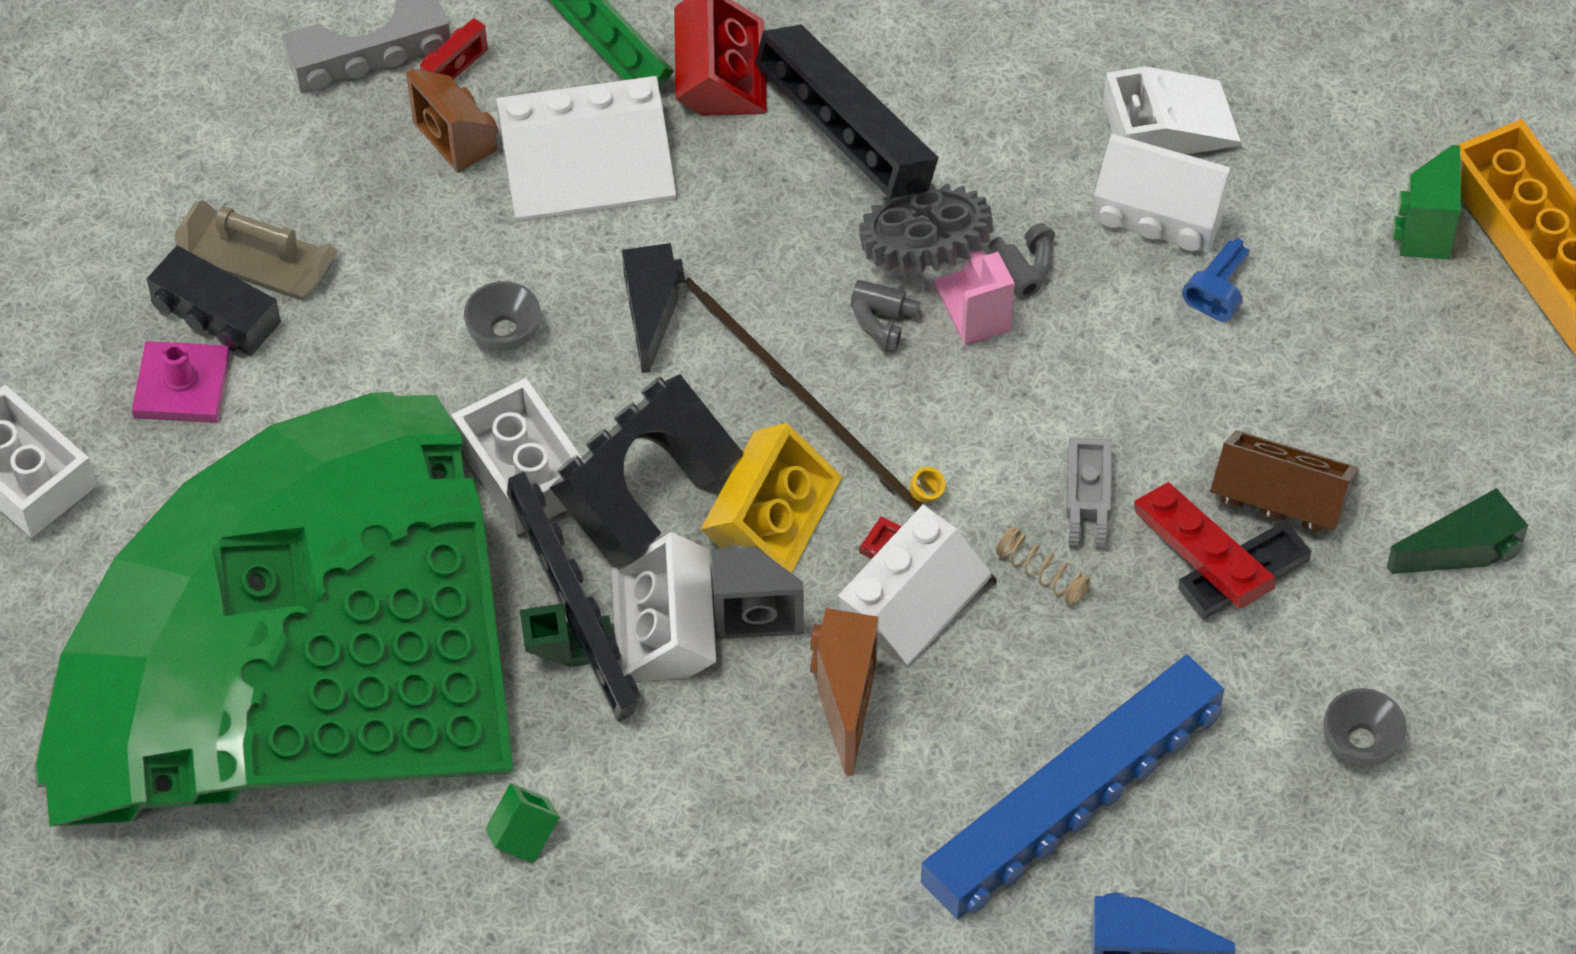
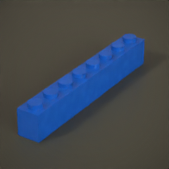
M1186 654L921 863L920 883L957 920L968 911L971 913L978 912L988 903L992 895L991 893L1000 885L1010 886L1015 883L1024 873L1025 866L1034 858L1038 857L1041 860L1050 855L1057 847L1058 839L1069 830L1073 833L1080 831L1091 819L1092 812L1102 804L1110 806L1115 803L1125 791V786L1135 778L1138 780L1145 779L1157 766L1158 759L1168 751L1171 754L1179 752L1189 741L1190 734L1200 726L1206 729L1215 723L1222 713L1221 705L1224 688Z

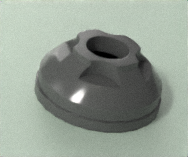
M510 281L489 283L477 289L468 298L464 307L465 325L471 338L485 348L492 350L515 349L524 345L535 335L540 322L539 302L535 295L521 284ZM500 320H509L516 325L514 332L506 336L495 334L491 328Z
M1358 688L1341 693L1328 705L1324 716L1323 730L1328 746L1338 757L1354 765L1375 766L1386 762L1398 752L1406 734V720L1401 708L1392 698L1373 689ZM1354 729H1366L1372 733L1375 742L1370 747L1359 748L1350 742L1348 734Z

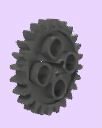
M931 184L929 191L902 196L896 199L884 197L882 198L884 206L872 205V213L864 214V222L859 223V236L862 251H865L866 258H874L876 266L886 263L888 271L901 266L902 273H906L912 267H917L918 273H923L927 266H932L935 271H940L942 263L956 266V258L960 257L969 260L971 259L970 251H982L981 243L989 242V233L994 232L991 207L987 205L986 198H978L977 191L975 190L966 193L965 186H960L952 191L950 184H945L941 189H935L934 184Z

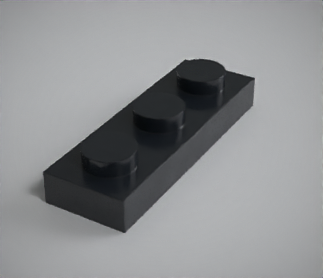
M1287 521L1240 545L1273 574L1275 580L1310 561L1312 553L1310 548ZM1198 570L1179 579L1178 589L1203 620L1233 604Z

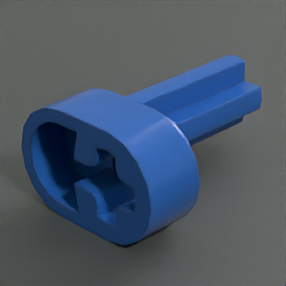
M1236 238L1234 242L1229 240L1205 271H1197L1184 285L1182 296L1190 307L1220 322H1227L1234 316L1243 303V297L1235 285L1228 282V280L1250 253V249L1243 246V240Z

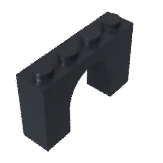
M681 374L666 381L662 377H658L647 385L641 392L645 398L638 405L632 402L617 413L613 418L617 424L609 432L605 428L595 434L585 444L589 450L581 458L575 455L566 461L557 470L561 477L549 487L614 568L635 560L661 534V531L632 497L625 482L624 460L630 445L635 439L649 440L663 447L697 488L717 480L744 454Z

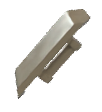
M204 200L193 203L175 232L176 245L243 281L297 300L304 298L319 283L337 253V249L329 243L318 247L296 239L295 230L286 227L281 229L235 213L234 209L222 206L217 212Z

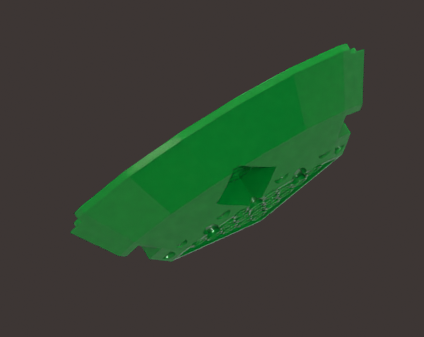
M374 392L270 425L184 482L116 555L59 656L35 762L36 788L46 787L49 827L130 822L135 820L142 808L233 803L243 789L509 774L513 770L483 512L473 478H464L461 455L463 442L460 432L437 395L395 396L393 392ZM431 470H441L444 474V479H435L431 474ZM253 576L262 578L265 583L264 589L259 591L252 589L249 585V579ZM160 778L167 780L170 784V790L168 792L159 791L155 786V780Z

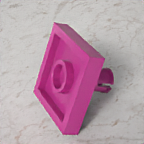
M145 341L132 405L133 418L217 423L230 358L229 346Z

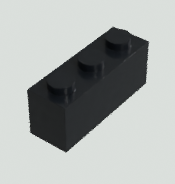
M178 245L146 278L151 302L157 310L166 315L171 313L184 319L192 330L198 333L205 331L215 336L222 345L229 346L230 351H237L238 349L252 356L281 323L277 299Z

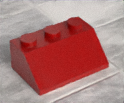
M684 0L674 7L675 100L702 116L766 113V75L755 65L760 40L764 31V19L733 0Z

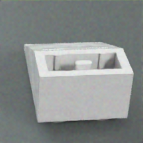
M1147 66L1106 73L1103 105L1113 134L1186 155L1241 145V140L1220 80Z

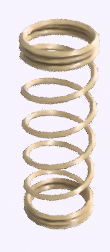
M1011 527L1007 530L996 547V554L1003 559L1011 554V563L1014 567H1019L1025 563V574L1027 576H1034L1040 571L1039 584L1047 586L1054 581L1053 593L1056 596L1065 593L1064 600L1070 606L1076 605L1084 597L1091 584V578L1087 577V575L1082 576V571L1077 573L1068 589L1061 593L1055 591L1057 580L1066 570L1068 562L1061 566L1053 580L1047 583L1041 581L1044 568L1053 559L1054 552L1047 556L1042 567L1037 572L1028 573L1029 561L1038 551L1040 542L1035 544L1025 561L1015 564L1013 561L1014 554L1025 540L1026 533L1021 535V530L1017 527Z

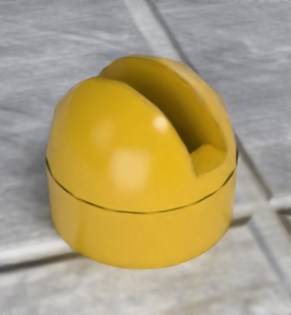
M929 466L918 469L909 482V491L912 496L921 503L926 504L936 501L943 494L946 487L943 474L938 469ZM918 479H919L920 484H921L927 491H929L932 495H927V494H926V492H925V491L919 486V484L917 483V480H918Z

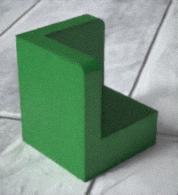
M510 783L486 826V832L496 849L526 861L535 862L560 816L549 798Z

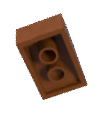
M826 608L822 625L814 624L810 650L813 651L810 673L817 674V691L844 773L854 775L877 665L879 617Z

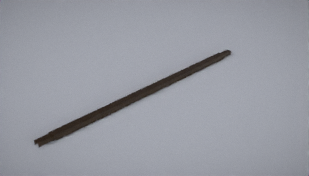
M690 277L685 280V283L770 367L772 372L770 374L783 387H785L783 384L786 383L880 475V483L894 495L893 492L895 490L915 511L922 506V503L915 499L910 491L706 291L704 292ZM991 573V578L988 581L996 584L997 579Z

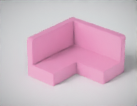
M983 249L982 251H970L971 259H965L964 270L935 279L934 285L965 346L1011 331L1015 283L999 252L985 255Z

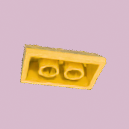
M788 423L754 430L743 450L744 454L738 459L700 530L720 549L731 545L757 547L792 573L842 476Z

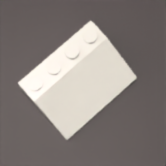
M656 76L496 98L499 128L515 222L676 199L664 113Z

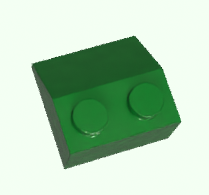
M1451 145L1410 174L1407 191L1399 192V216H1394L1392 239L1400 241V256L1449 260L1461 212L1460 145Z

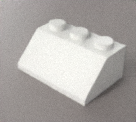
M1111 134L1094 193L1092 219L1100 221L1103 225L1110 228L1120 227L1137 232L1147 239H1161L1178 244L1185 250H1199L1209 253L1223 218L1231 167Z
M922 504L838 595L839 610L878 616V647L908 668L991 578V572L957 528Z
M670 532L650 544L635 560L612 568L615 642L621 655V659L617 662L624 676L630 674L635 682L688 679L716 663L709 549Z

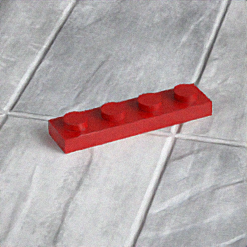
M1169 481L1134 501L1136 514L1239 609L1276 589L1275 576Z

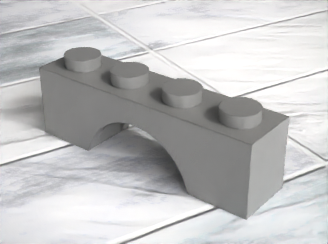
M397 0L395 11L389 22L378 31L365 36H341L329 31L319 23L282 34L287 62L299 91L302 93L309 90H321L332 83L349 78L358 79L369 72L386 67H398L406 61L427 56L430 52H435L450 38L449 23L438 0Z

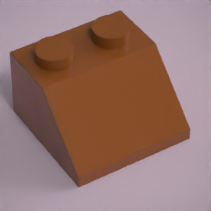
M416 69L406 72L413 123L457 173L497 151L496 134L499 132L498 126L488 112L482 113L476 106L472 94L466 87L460 88L448 75Z

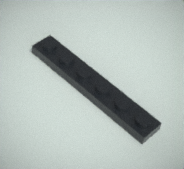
M525 471L509 477L506 494L559 603L564 604L565 615L617 722L634 715L637 706L636 700L640 698L638 687L630 674L624 676L617 662L621 659L619 648L611 635L605 637L598 623L602 621L600 609L592 596L586 598L580 586L583 583L581 570L574 558L567 559L561 547L565 544L562 531L555 520L549 522L543 510L546 507V501L540 486L536 482L531 484Z

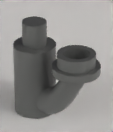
M1044 223L1032 226L1024 237L1027 241V248L1031 252H1036L1032 266L1029 265L1014 244L1007 245L1002 237L993 239L988 246L992 253L999 252L1015 283L1014 293L1021 300L1039 291L1042 281L1049 271L1050 244L1055 238V232L1051 227H1046Z
M858 279L855 283L850 303L857 321L875 339L881 342L882 352H888V350L896 351L900 342L902 327L895 326V322L888 321L885 327L873 313L898 320L901 314L917 318L921 302L906 298V291Z

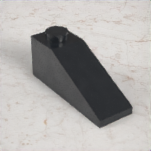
M671 243L622 250L623 274L642 373L651 371L678 302V284L685 283L682 259H674Z

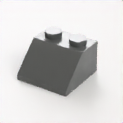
M731 545L723 549H711L716 639L804 634L803 581L757 547Z

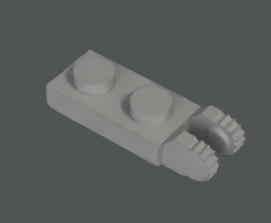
M1069 437L1066 517H1069L1068 546L1078 547L1081 541L1082 530L1080 518L1096 519V527L1094 528L1096 548H1106L1107 519L1110 518L1112 440Z

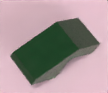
M563 603L520 610L525 652L569 667L589 664L569 621H566ZM610 615L602 616V621L598 623L605 637L609 635L613 637Z

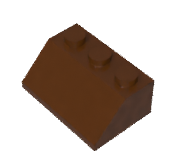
M1235 430L1223 444L1210 492L1220 495L1219 501L1235 507H1243L1244 503L1260 507V513L1267 517L1278 520H1285L1286 516L1303 520L1301 525L1309 530L1326 533L1327 528L1335 530L1340 523L1359 467Z

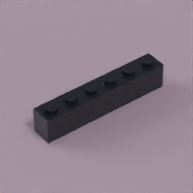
M802 24L763 31L755 65L889 199L929 191L939 157Z

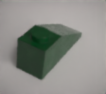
M1495 488L1392 545L1386 568L1391 574L1487 567L1500 559L1507 562L1515 558L1522 551L1529 525L1502 493Z

